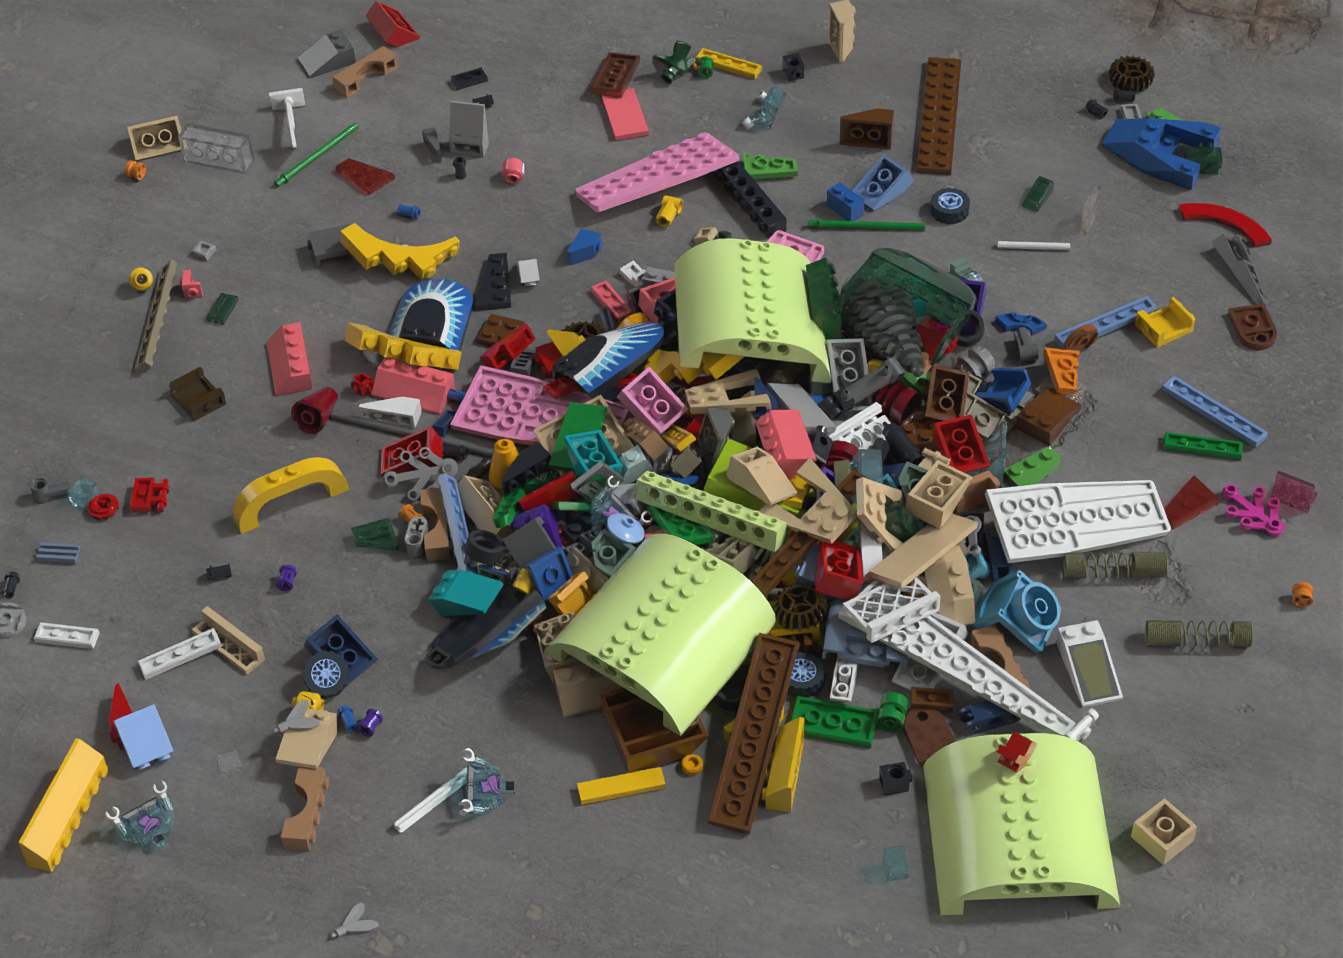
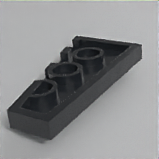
M507 253L489 254L475 303V311L512 308Z

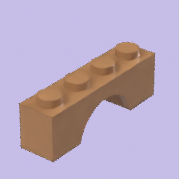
M382 46L332 76L334 89L344 97L349 98L360 91L359 82L365 76L370 74L387 75L398 68L396 54Z
M630 418L624 422L623 430L634 446L639 445L654 461L669 448L652 428L637 418Z
M440 488L420 490L424 518L432 519L437 523L434 529L424 534L427 562L451 559L450 551H454L453 541L449 539L451 532L446 520L447 514L443 506L442 492Z
M996 625L973 630L971 635L972 647L1030 689L1028 680L1023 678L1019 663H1015L1012 650L1006 646L1003 633L998 631Z
M298 767L295 787L297 795L304 798L307 804L298 815L285 819L281 834L285 850L310 851L311 843H315V827L320 823L319 810L320 807L324 806V790L328 789L329 776H326L324 767H317V769Z

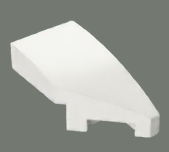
M633 260L620 268L619 274L632 285L638 287L642 285V278L646 270H642Z

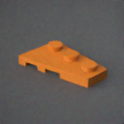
M1045 348L1043 355L1056 393L1074 395L1077 390L1079 351Z

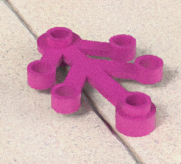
M1228 484L1223 488V500L1227 502L1236 501L1246 509L1238 510L1236 506L1229 505L1225 510L1226 517L1230 519L1235 517L1241 518V529L1265 530L1267 535L1271 537H1278L1284 532L1285 525L1278 519L1279 499L1270 498L1267 504V508L1270 510V518L1264 514L1263 498L1265 496V489L1263 487L1256 486L1253 489L1252 495L1255 498V506L1238 493L1239 491L1235 485ZM1252 519H1258L1261 522H1253Z

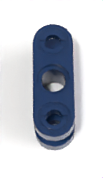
M984 532L983 545L987 562L991 567L990 576L993 583L999 578L1013 573V564L1007 562L998 532L997 537H992L991 532Z
M989 700L966 706L958 713L960 721H969L964 727L968 735L978 734L1021 720L1020 717Z

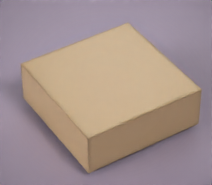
M716 227L701 228L693 240L696 244L712 241L718 231Z

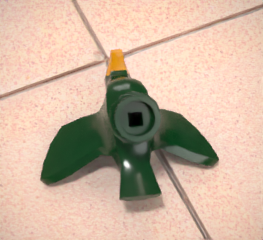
M677 40L674 44L673 55H653L652 60L660 61L668 67L661 74L663 81L671 84L676 79V73L684 74L690 67L695 71L699 70L696 58L690 57L686 59L692 47L690 44Z

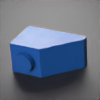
M581 228L567 251L568 265H574L595 258L597 253L603 248L601 233Z

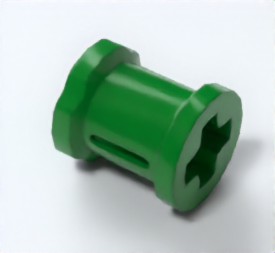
M708 56L701 57L698 74L702 78H709L713 75V59Z

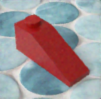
M117 683L114 687L109 717L111 731L108 734L111 742H116L119 749H123L124 746L113 721L133 712L120 684Z

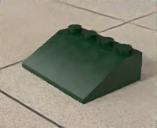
M825 257L806 265L812 314L827 340L840 339V313H842V307L838 302L840 294L836 288L838 281L834 275L837 272L834 264L830 263Z

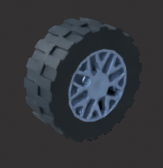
M943 188L932 195L930 213L940 223H960L969 215L970 199L962 190Z
M332 651L317 652L304 665L303 679L306 687L310 692L318 693L322 698H331L339 695L349 682L350 674L346 661L339 654Z
M798 652L787 694L791 695V697L801 696L806 698L817 695L822 690L825 680V670L822 661L816 658L815 655L807 652Z

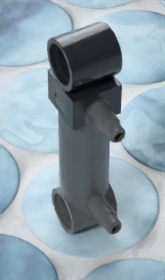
M892 357L882 363L879 368L848 387L844 386L834 392L833 395L826 397L818 406L833 421L841 414H845L853 409L855 404L887 384L901 379L906 372L897 359Z

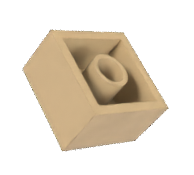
M1164 798L1134 822L1131 837L1162 865H1165L1194 841L1197 826Z

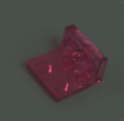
M1278 471L1271 498H1277L1282 504L1309 513L1318 493L1315 492V484Z

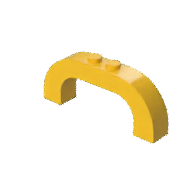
M321 457L304 459L249 483L239 493L233 504V520L240 533L243 534L259 527L257 518L259 510L265 503L274 498L315 482L323 483L329 495L333 497L348 491V483L333 461Z

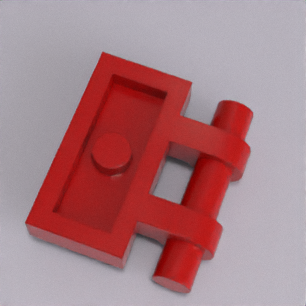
M154 477L135 478L130 504L131 512H151L152 506H157V512H164L168 502L166 496L170 490L169 480L164 478L161 480V483H156Z

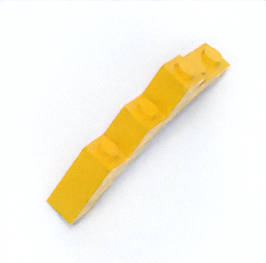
M356 223L340 231V243L366 270L382 262L393 275L404 272L409 268L421 281L432 277L436 273V265H440L444 260L455 256L459 252L460 240L456 236L434 245L415 247L392 244L375 238L361 229Z
M348 323L345 341L359 350L377 352L388 358L402 359L411 365L434 366L455 370L459 368L462 354L459 350L402 339L377 331L366 325Z
M657 350L644 361L646 365L644 368L650 367L665 384L675 376L680 380L684 379L689 384L702 372H705L707 376L711 374L715 379H718L745 356L703 351L700 367L690 368L680 366L679 352Z

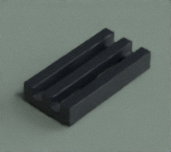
M482 67L451 76V82L456 87V90L488 81V77Z

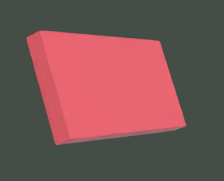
M634 88L626 89L622 97L601 95L615 141L649 135V130Z

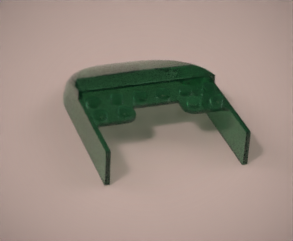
M878 248L870 253L869 258L841 289L832 312L836 314L864 280L882 290H891L894 285L927 302L924 309L929 315L951 326L950 330L941 340L930 365L934 366L970 319L975 307L976 295L966 283L922 258L894 248Z

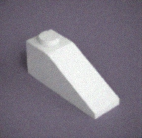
M397 397L359 405L361 418L414 429L422 413L420 399Z

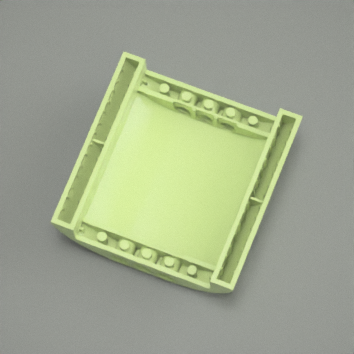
M730 238L707 241L685 252L674 264L680 366L699 368L704 351L809 363L812 381L830 383L831 374L826 337L812 314L806 265L811 263L809 259L800 252L784 245Z
M654 534L647 537L548 645L545 653L560 663L570 654L662 710L663 726L681 736L756 646L759 632L767 634L777 623V618L764 595L735 568L682 538L669 534Z
M1012 734L984 735L963 739L947 745L935 752L923 764L940 915H963L964 900L1095 895L1097 909L1120 908L1095 757L1086 746L1076 740L1056 734H1020L1034 741L1037 745L1026 765L1016 773L997 762L1001 755L996 752L999 745L1006 746Z

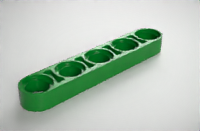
M523 486L503 496L492 518L496 528L505 527L513 522L521 505L519 500L526 495Z

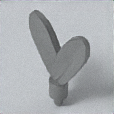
M303 700L294 707L286 722L278 724V727L273 732H283L289 728L313 729L319 726L320 721L312 717L301 718L309 705L307 700Z
M359 903L351 909L343 925L334 929L335 932L330 936L334 938L336 936L340 937L347 932H371L377 929L379 924L373 920H360L365 906L363 903Z

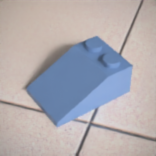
M883 154L852 191L864 199L866 206L875 211L903 194L913 183L914 179L906 168Z

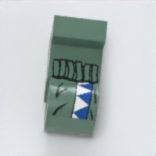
M963 256L950 263L949 276L951 278L983 282L981 275L967 264V259Z

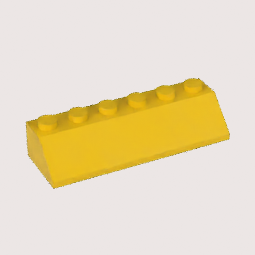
M76 738L18 842L28 867L52 873L55 866L60 863L65 847L69 846L74 830L78 829L83 813L88 810L91 798L97 793L99 783L107 775L108 766L104 756L80 739Z

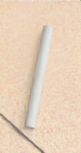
M998 241L997 248L1070 250V243Z

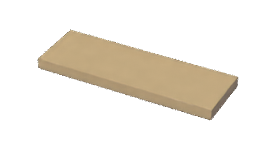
M951 514L940 529L931 524L926 525L869 571L870 577L901 589L904 588L977 528V522Z

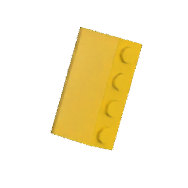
M803 717L790 721L778 729V734L773 744L775 750L771 752L769 760L771 770L767 769L765 782L768 783V786L763 787L762 800H765V809L790 813L792 811L804 745Z

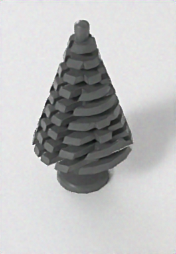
M860 271L851 275L842 285L840 292L841 301L843 302L841 306L848 308L843 309L842 313H840L841 330L845 331L841 332L846 339H864L866 350L878 357L884 358V360L895 357L906 372L913 373L916 377L921 376L924 373L922 367L923 360L918 330L916 328L917 321L913 294L910 293V287L906 283L898 284L900 283L898 278L891 276L879 277L871 271Z

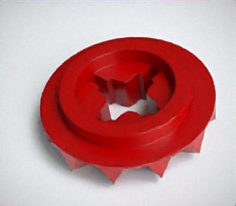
M112 494L97 495L88 504L89 514L93 518L98 517L100 520L103 517L109 519L110 515H116V511L119 510V501Z

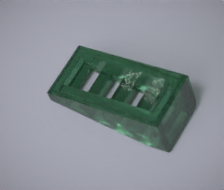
M1039 176L1024 199L1022 206L1038 212L1052 194L1054 181Z

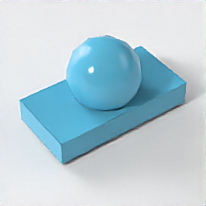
M982 550L976 557H972L967 553L965 558L969 564L970 580L988 577L991 567L984 560Z

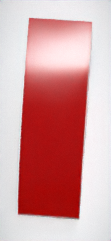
M524 324L496 342L480 356V359L485 367L500 369L509 360H514L536 338L528 324Z

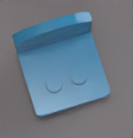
M1017 570L993 582L975 611V624L973 626L976 629H980L1000 622L1034 653L1043 651L1053 627L1059 622L1061 607L1057 597L1049 587L1039 582H1033L1023 572Z

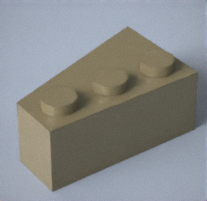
M732 536L725 539V543L720 545L714 543L711 545V548L704 551L729 564L743 574L757 561L754 559V556L760 549V546Z

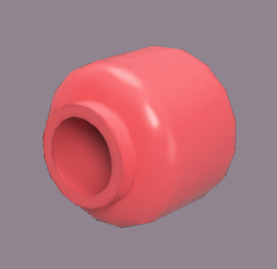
M517 158L506 159L502 164V178L510 184L520 182L524 177V163Z

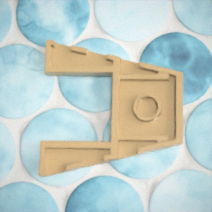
M757 369L685 390V397L691 414L705 413L707 407L727 409L730 412H735V408L746 407L747 411H754L756 407L763 406L770 410L771 402L767 394L729 400L725 390L754 385V377L760 379Z
M809 458L797 471V475L823 492L822 497L801 519H798L776 503L772 505L765 504L759 512L787 522L786 526L790 527L793 531H801L807 533L810 537L832 544L855 520L857 511Z
M866 478L856 479L857 516L870 532H876V539L880 543L884 542L888 546L887 552L891 554L904 543L885 530L886 514L884 503L886 502L896 511L905 510L904 493L901 490Z

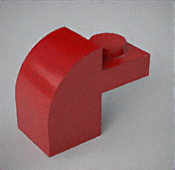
M1013 731L1006 746L999 745L996 752L1001 755L997 762L1017 773L1026 765L1037 743Z

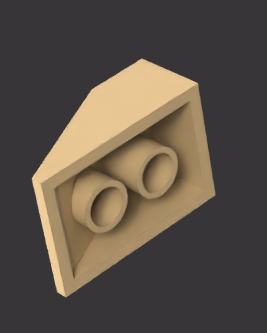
M937 460L908 494L905 512L940 529L953 513L969 486L972 476Z
M307 709L301 718L312 717L320 721L319 726L313 729L289 728L285 730L275 759L276 763L317 769L337 735V713Z

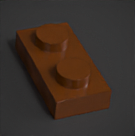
M911 687V709L924 708L946 712L953 711V690Z

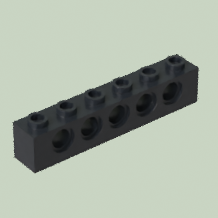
M739 161L717 169L715 172L717 180L721 181L725 190L731 193L734 201L740 204L742 210L750 216L753 223L755 222L761 233H764L769 239L778 230L787 231V218Z

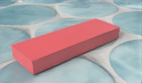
M607 281L591 287L593 295L604 307H609L612 317L618 324L634 314Z

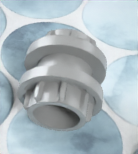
M972 347L968 350L969 357L961 355L957 358L956 370L969 372L979 377L981 375L985 377L990 376L995 365L994 358L984 347Z

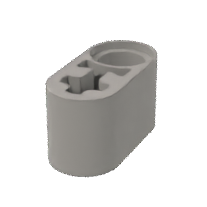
M421 516L410 520L405 535L407 554L413 558L424 554V534L429 532L427 520Z

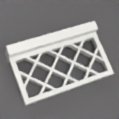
M916 577L911 581L914 587L905 586L901 589L885 583L843 603V609L867 633L866 638L873 643L940 610V595L936 591L931 592ZM889 589L898 590L897 595L885 592ZM900 592H912V596H901ZM915 593L924 594V595H925V596L922 597V598H915V597H914V596H915ZM872 597L881 598L880 603L868 600ZM883 600H895V604H884ZM898 601L909 603L905 606H897ZM855 605L864 606L863 611L854 610L852 607ZM866 608H877L878 612H866ZM881 609L892 611L888 614H880ZM864 617L873 618L875 620L866 623L864 621Z

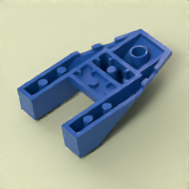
M1155 118L1116 119L1102 145L1117 156L1121 155L1130 165L1134 164L1143 174L1192 190L1199 178L1200 164L1173 154L1180 143L1213 153L1220 142L1221 127L1206 122Z

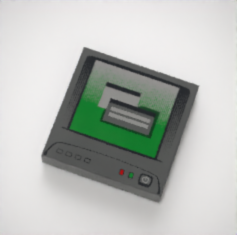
M600 461L570 485L574 491L590 502L596 503L598 502L596 498L606 486L605 482L610 476H613L610 479V484L613 486L618 481L620 485L625 480L622 475Z

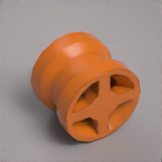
M130 160L126 164L125 175L131 178L134 177L137 180L143 179L146 173L145 164H137L136 161Z
M1299 582L1292 586V602L1295 606L1304 608L1313 603L1312 585L1306 582Z

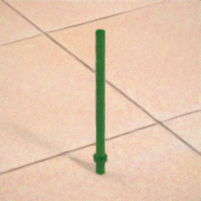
M353 123L291 170L282 173L280 178L274 181L275 186L279 187L285 182L288 183L291 177L358 129V124Z
M819 218V220H808V227H818V229L827 227L925 230V223L831 221Z

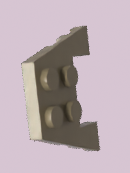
M969 374L964 416L972 414L980 437L983 438V441L992 445L1017 424V416L1025 405L1019 403L1013 413L1006 414L975 395L982 380Z

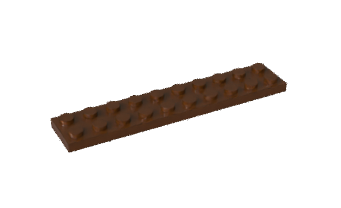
M928 57L917 173L951 175L962 59Z
M759 632L708 824L750 835L800 642Z

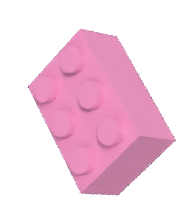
M650 367L627 385L617 396L638 420L652 428L659 436L678 421L688 410Z

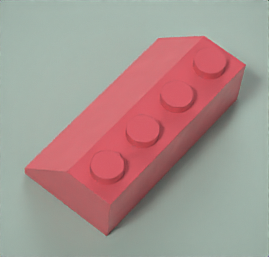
M301 322L282 325L267 341L276 396L313 389Z
M384 357L377 368L372 397L383 400L397 397L420 399L421 410L440 415L449 401L447 399L448 391L450 388L455 390L454 375L430 367L411 365L400 359Z
M797 409L770 410L755 421L764 451L773 456L789 480L797 475V471L809 458L813 462L816 461L801 414Z

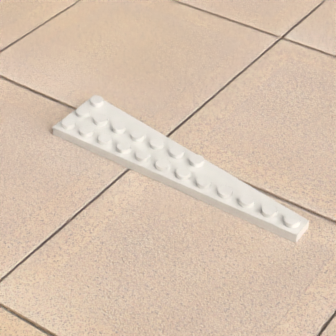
M875 579L858 596L885 584V582ZM889 589L885 592L897 595L896 590ZM872 597L868 601L880 603L881 598ZM884 599L883 603L894 605L895 600ZM898 601L897 606H905L909 603ZM855 605L852 608L863 611L864 606ZM867 607L866 612L877 613L878 609ZM844 609L839 612V619L865 632ZM881 609L880 614H888L892 611ZM930 615L879 639V641L1049 734L1063 736L1076 725L1074 721ZM864 617V621L866 623L875 620L873 618Z

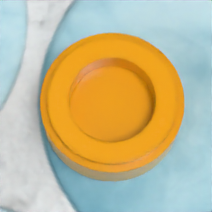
M690 754L683 758L682 771L686 775L696 776L702 772L703 761L701 757Z

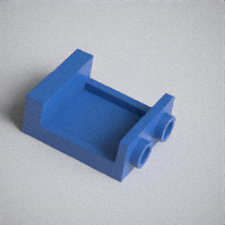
M993 368L994 380L986 393L977 392L976 396L1005 413H1013L1031 385L1026 369Z

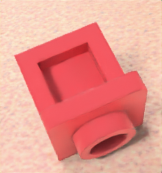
M183 270V278H180V288L183 289L184 297H202L203 292L200 282H193L191 270Z

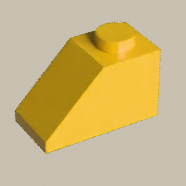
M546 331L563 356L586 340L582 335L578 336L574 332Z

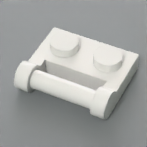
M1088 709L1083 719L1063 736L1079 741L1081 738L1085 740L1092 731L1090 729L1092 722L1099 718L1098 713L1094 709Z

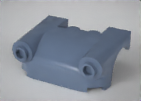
M834 600L828 604L823 634L825 639L822 659H825L826 652L838 653L839 659H843V662L883 668L885 665L889 666L890 661L902 663V670L905 671L907 655L879 640L871 643L866 638L867 633L839 619L838 614L843 609L844 601Z

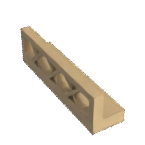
M208 606L201 611L204 620L192 629L194 635L201 634V630L207 625L210 628H214L218 638H225V643H221L222 647L215 651L247 675L265 661L263 648ZM228 648H238L239 654H229ZM251 658L254 660L247 667L242 663V659Z

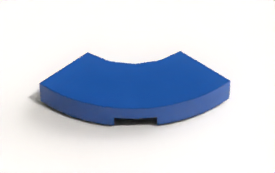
M1013 312L995 317V322L1005 332L1025 327L1027 330H1030L1031 336L1047 329V324L1044 321L1030 314L1025 316Z

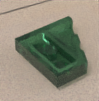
M389 518L351 528L356 547L399 550Z

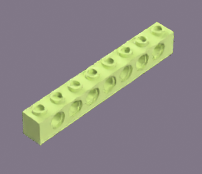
M646 471L637 479L636 500L773 552H776L785 543L787 522L781 521L778 518L762 514L759 511L727 501L724 498L711 495L654 472Z

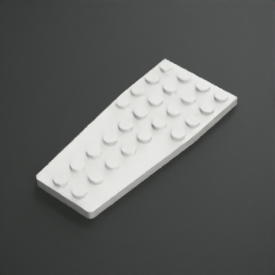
M1151 480L1048 483L990 489L985 492V497L1008 563L1063 557L1067 553L1077 554L1166 536L1171 530L1155 484Z

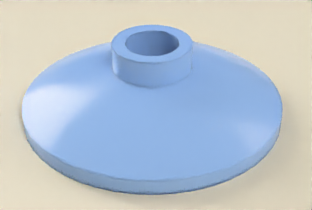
M616 513L612 514L607 520L609 532L618 540L629 544H637L643 540L644 529L631 516Z

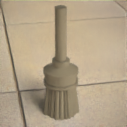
M780 360L776 370H773L771 376L768 377L767 382L793 384L792 380L804 368V364Z

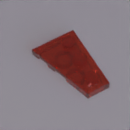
M350 158L335 166L336 172L367 195H371L395 179L394 173Z
M1193 475L1164 509L1170 527L1174 530L1219 505L1220 499Z

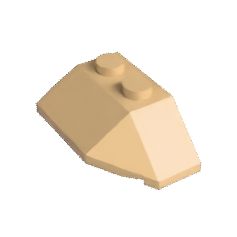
M958 545L954 546L924 571L927 588L931 592L936 591L940 595V610L937 613L963 625L975 624L974 595L966 558Z

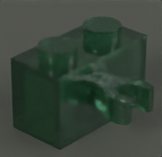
M1202 142L1199 143L1198 147H1186L1184 159L1199 163V174H1221L1223 163L1221 147H1212V143H1209L1208 147H1203Z
M899 500L891 502V508L885 509V530L902 543H905L920 531L918 521L911 516L910 512H907L904 505H900Z

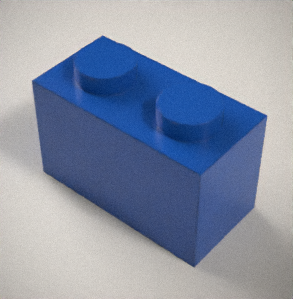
M839 182L827 190V206L847 221H855L864 215V199Z

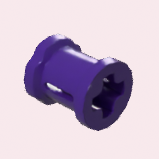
M282 565L279 569V579L276 580L275 585L281 591H291L294 586L293 579L297 575L296 568L291 565Z
M368 709L366 717L357 725L359 732L365 736L372 737L377 725L383 721L382 714L377 710Z

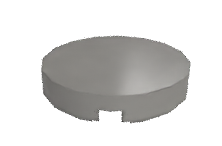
M0 604V639L15 636L25 627L27 617L24 610L18 604Z

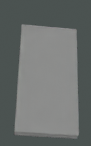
M768 383L766 388L783 410L797 409L800 412L807 433L815 431L818 425L826 427L827 433H835L837 428L835 424L799 384Z

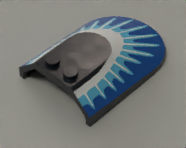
M430 279L413 285L401 298L389 335L418 343L439 344L443 348L461 351L473 310L471 292L463 284L449 279Z
M647 321L593 336L580 343L567 355L560 357L552 366V377L554 380L562 377L573 379L592 400L599 395L602 396L652 356L664 342L662 337L666 335V332L661 324Z
M502 575L497 581H501L503 586L486 613L458 615L431 643L432 650L426 654L427 663L434 669H445L508 644L531 623L542 617V613L547 610L543 598L535 590L526 596L512 587L513 582L507 575Z

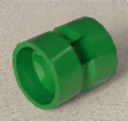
M888 692L882 696L876 720L879 728L887 732L902 730L908 708L907 698L895 692Z

